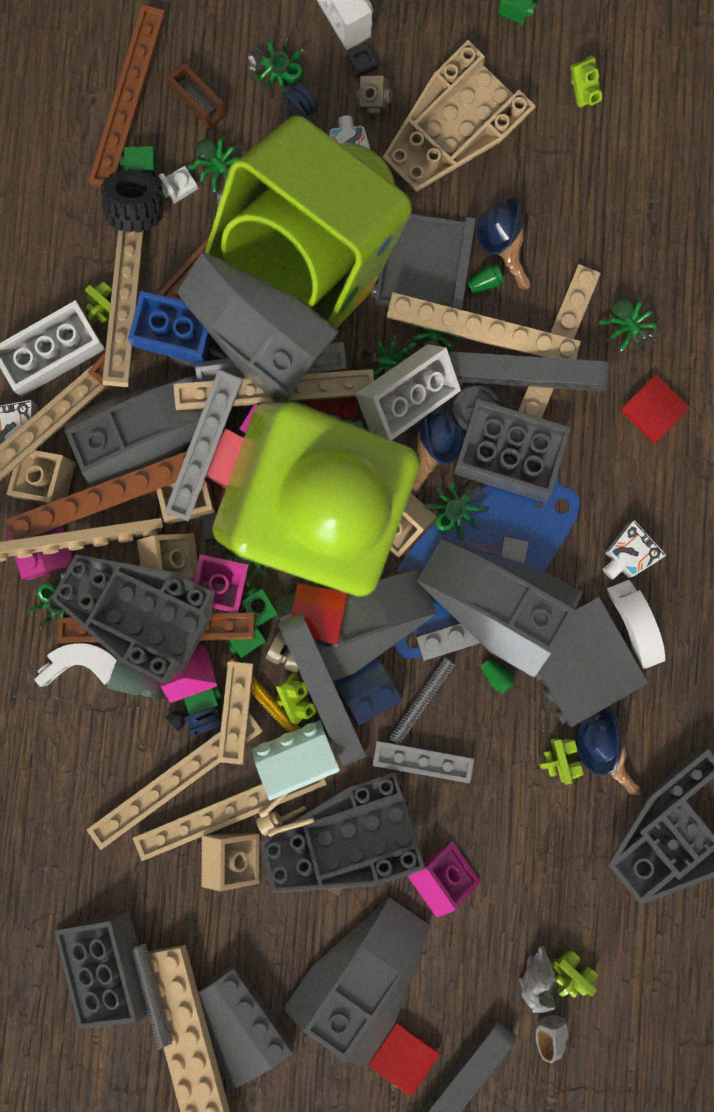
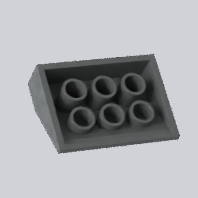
M477 399L454 475L546 503L552 495L571 427Z
M130 911L110 914L54 931L79 1029L136 1023L151 1012H147L150 1008L146 1009L149 1006L145 1005L148 1003L145 1002L148 999H144L147 995L143 996L146 992L142 993L145 989L141 990L144 988V986L141 987L143 983L140 984L143 980H139L142 977H138L141 974H137L140 971H136L139 969L136 968L138 964L135 965L138 961L134 962L137 958L133 959L136 955H132L135 952H131L134 950L131 948L138 946Z
M237 961L197 989L219 1072L232 1090L271 1070L293 1053V1041Z

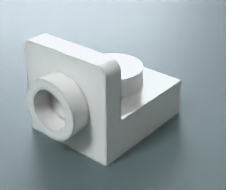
M185 166L167 177L163 173L158 175L162 184L163 195L165 198L170 196L173 203L198 190L197 184Z

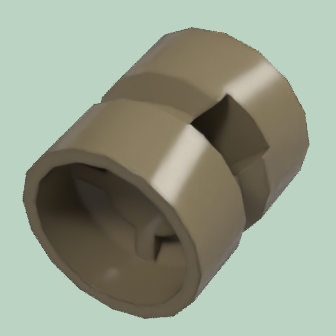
M279 630L267 653L266 659L277 665L283 663L285 669L297 674L299 669L291 652L289 651L287 657L281 655L287 643L282 632Z

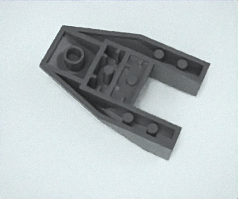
M699 746L684 758L653 791L608 862L609 867L640 905L714 877V832L712 833L686 801L714 778V756L709 749Z

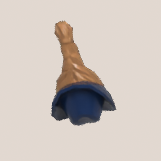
M520 197L505 200L488 210L479 220L476 234L480 246L488 254H498L501 256L511 273L515 275L517 286L525 290L530 287V282L519 261V249L523 243V210Z
M438 408L420 420L417 446L420 468L411 491L414 496L419 493L422 483L429 473L434 470L435 466L438 464H451L459 456L463 445L461 428L449 415Z
M608 706L581 721L576 731V747L583 765L595 775L608 776L611 774L613 779L618 780L627 789L629 794L639 795L641 793L639 786L633 782L625 770L624 762L627 754L621 726L615 711Z

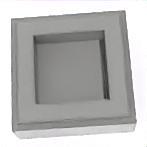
M504 537L500 556L524 563L528 542Z

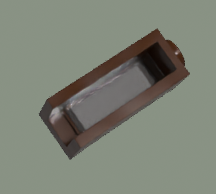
M185 63L171 72L167 78L171 91L205 123L209 130L227 115L223 101Z

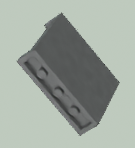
M410 214L379 275L378 283H375L372 289L371 297H375V306L389 308L391 295L394 292L432 303L444 301L450 307L462 310L476 218L466 217L465 222Z
M599 597L592 598L585 602L586 604L575 609L553 651L535 676V679L537 681L541 680L545 687L542 691L549 703L554 702L557 708L555 714L561 724L565 723L569 727H573L648 684Z

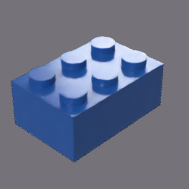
M140 291L128 335V340L132 347L196 363L206 361L212 336L184 301Z

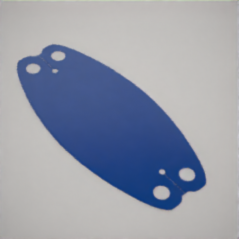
M558 474L553 488L554 492L546 503L487 485L472 494V497L467 501L466 505L484 506V510L472 511L464 509L471 518L477 521L476 524H472L463 516L461 517L465 539H461L456 522L455 526L447 532L438 530L434 524L409 551L395 573L418 569L421 574L441 539L500 556L504 537L527 541L528 547L524 563L545 570L573 526L579 511L580 498L571 488H564L558 482ZM558 499H565L569 503V510L564 514L556 512L554 504ZM537 502L542 504L540 508L535 506ZM429 594L437 615L412 633L422 636L460 623ZM407 636L395 644L396 650L403 658L422 657L419 647L413 649L407 645Z

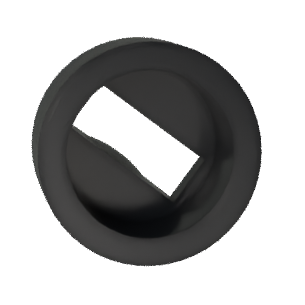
M172 711L165 717L178 732L186 724L184 720L186 715L182 711Z

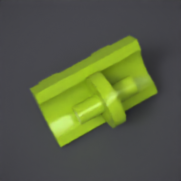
M591 55L582 62L570 65L572 73L570 81L574 85L577 106L580 108L587 104L592 106L602 100L596 60Z
M102 282L95 288L89 285L85 289V292L88 294L87 301L90 302L85 307L90 312L88 320L91 323H96L99 320L102 324H105L109 319L111 305L107 299L111 297L112 290L105 282Z
M292 673L286 681L276 686L279 693L276 698L277 703L280 706H284L291 724L296 725L302 719H309L316 713L314 704L309 703L307 699L308 689L306 684L300 682L298 674Z
M552 738L550 742L555 759H553L551 751L544 752L546 761L539 763L540 768H548L549 775L552 777L557 775L555 766H557L561 782H564L565 785L573 783L572 779L583 775L580 762L567 763L565 756L577 752L575 740Z
M566 951L560 959H553L551 961L553 969L560 974L555 978V981L560 985L557 993L561 997L569 993L575 998L578 992L582 996L586 994L593 996L597 991L593 986L598 978V974L589 967H584L579 974L575 967L581 959L573 951Z

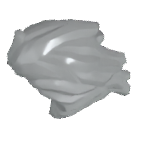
M540 945L535 956L530 955L528 957L525 975L523 978H519L522 996L533 1013L554 1010L556 1007L555 1000L550 994L555 983V973L545 947Z

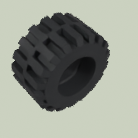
M122 169L118 170L117 173H111L109 177L103 180V184H101L102 209L104 218L109 222L110 226H116L117 230H126L128 233H132V231L139 233L142 230L148 231L152 229V226H157L159 221L162 220L164 214L162 184L159 183L157 177H153V174L145 173L144 170Z

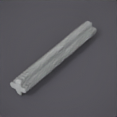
M444 658L442 660L443 663H440L439 668L435 670L436 673H433L432 678L428 680L429 683H426L425 688L421 690L422 693H419L418 698L414 700L415 703H412L413 706L411 705V708L407 710L408 713H405L406 716H403V721H400L401 723H398L399 726H396V731H393L394 734L391 733L392 736H389L390 740L396 744H401L402 739L406 737L409 729L413 727L418 716L420 717L425 706L427 707V704H429L428 701H431L432 696L436 694L435 691H438L439 686L443 684L442 681H445L443 678L446 679V676L450 674L449 671H452L450 668L453 669L455 665L448 659Z
M144 943L131 948L134 949L131 952H135L132 955H136L133 959L137 958L134 962L138 961L135 965L138 964L136 968L139 969L136 971H140L137 974H141L138 977H142L139 980H143L140 982V984L143 983L141 987L144 986L141 990L145 989L142 993L146 992L143 996L147 995L144 999H148L145 1001L148 1003L145 1005H149L146 1009L150 1008L147 1012L151 1011L148 1015L151 1014L149 1018H152L150 1021L153 1022L150 1024H154L151 1028L155 1027L152 1029V1031L156 1030L153 1032V1034L156 1033L154 1037L157 1036L154 1040H158L155 1043H159L156 1046H160L157 1048L160 1049L172 1043L155 978L153 977L154 974L147 947Z

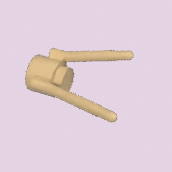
M286 793L277 797L265 809L259 812L261 817L257 818L256 822L264 836L269 835V837H272L277 833L313 823L314 818L281 826L282 822L306 810V807L303 806L282 817L276 811L270 812L288 795Z

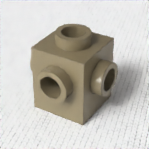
M360 76V89L357 90L356 95L359 107L367 111L369 115H380L381 111H388L389 104L392 102V89L389 88L390 81L384 76Z

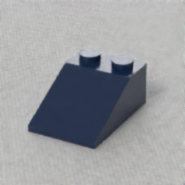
M378 657L355 674L335 681L359 725L403 701Z

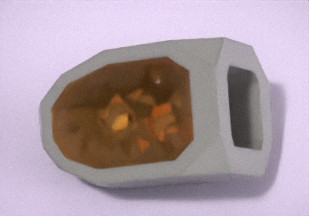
M548 1015L537 1023L535 1031L536 1044L543 1060L553 1063L561 1059L566 1050L568 1030L564 1018L557 1015Z

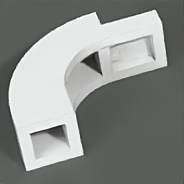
M630 580L607 588L608 596L626 625L631 642V652L642 670L664 662L665 651L661 634L652 611L641 591H637Z
M86 643L69 644L47 655L53 664L51 665L49 662L38 670L40 675L34 680L40 687L49 685L69 667L82 665L91 669L103 684H108L117 658L109 650L99 645Z

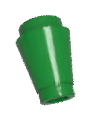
M489 264L468 280L467 284L471 293L474 294L499 287V284L504 282V279L497 264L493 266Z
M492 658L488 659L480 667L494 690L499 691L501 694H504L516 683L513 679L514 675Z

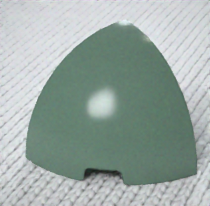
M118 659L116 660L107 688L133 695L164 699L165 693L160 687L158 680L122 663Z

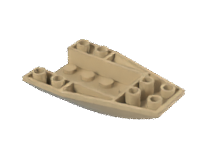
M468 40L433 74L383 156V160L415 192L502 142L536 108V105L520 90L515 94L509 91L484 66L485 56Z

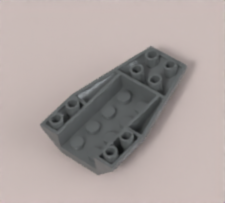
M204 251L201 252L177 291L187 307L241 373L276 402L287 403L297 390V385L339 332L298 297Z
M197 375L110 396L78 412L66 423L65 433L82 474L91 487L176 456L190 445L203 408L176 410L174 384L198 382Z
M444 539L440 540L417 579V582L490 653L533 678L553 651L572 617L582 594L581 591L539 567Z
M75 555L51 599L122 663L167 684L187 666L209 625L215 593L170 571Z
M418 569L381 574L374 591L366 596H355L348 593L339 643L333 644L314 640L333 682L355 674L437 615L429 593L417 582L420 576ZM320 583L313 585L318 587L334 589ZM296 592L274 601L281 622L291 618Z
M395 772L343 790L294 821L314 818L313 823L277 833L260 842L272 893L377 886L425 870L419 843Z
M389 896L311 966L284 1006V1010L304 1033L342 1060L366 1067L396 1022L429 932L430 924Z

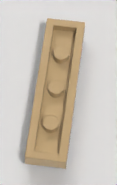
M228 662L217 762L244 764L254 664Z

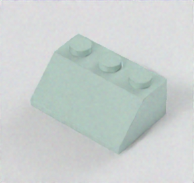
M321 720L309 723L291 733H285L277 739L262 743L252 749L255 765L269 801L340 771Z

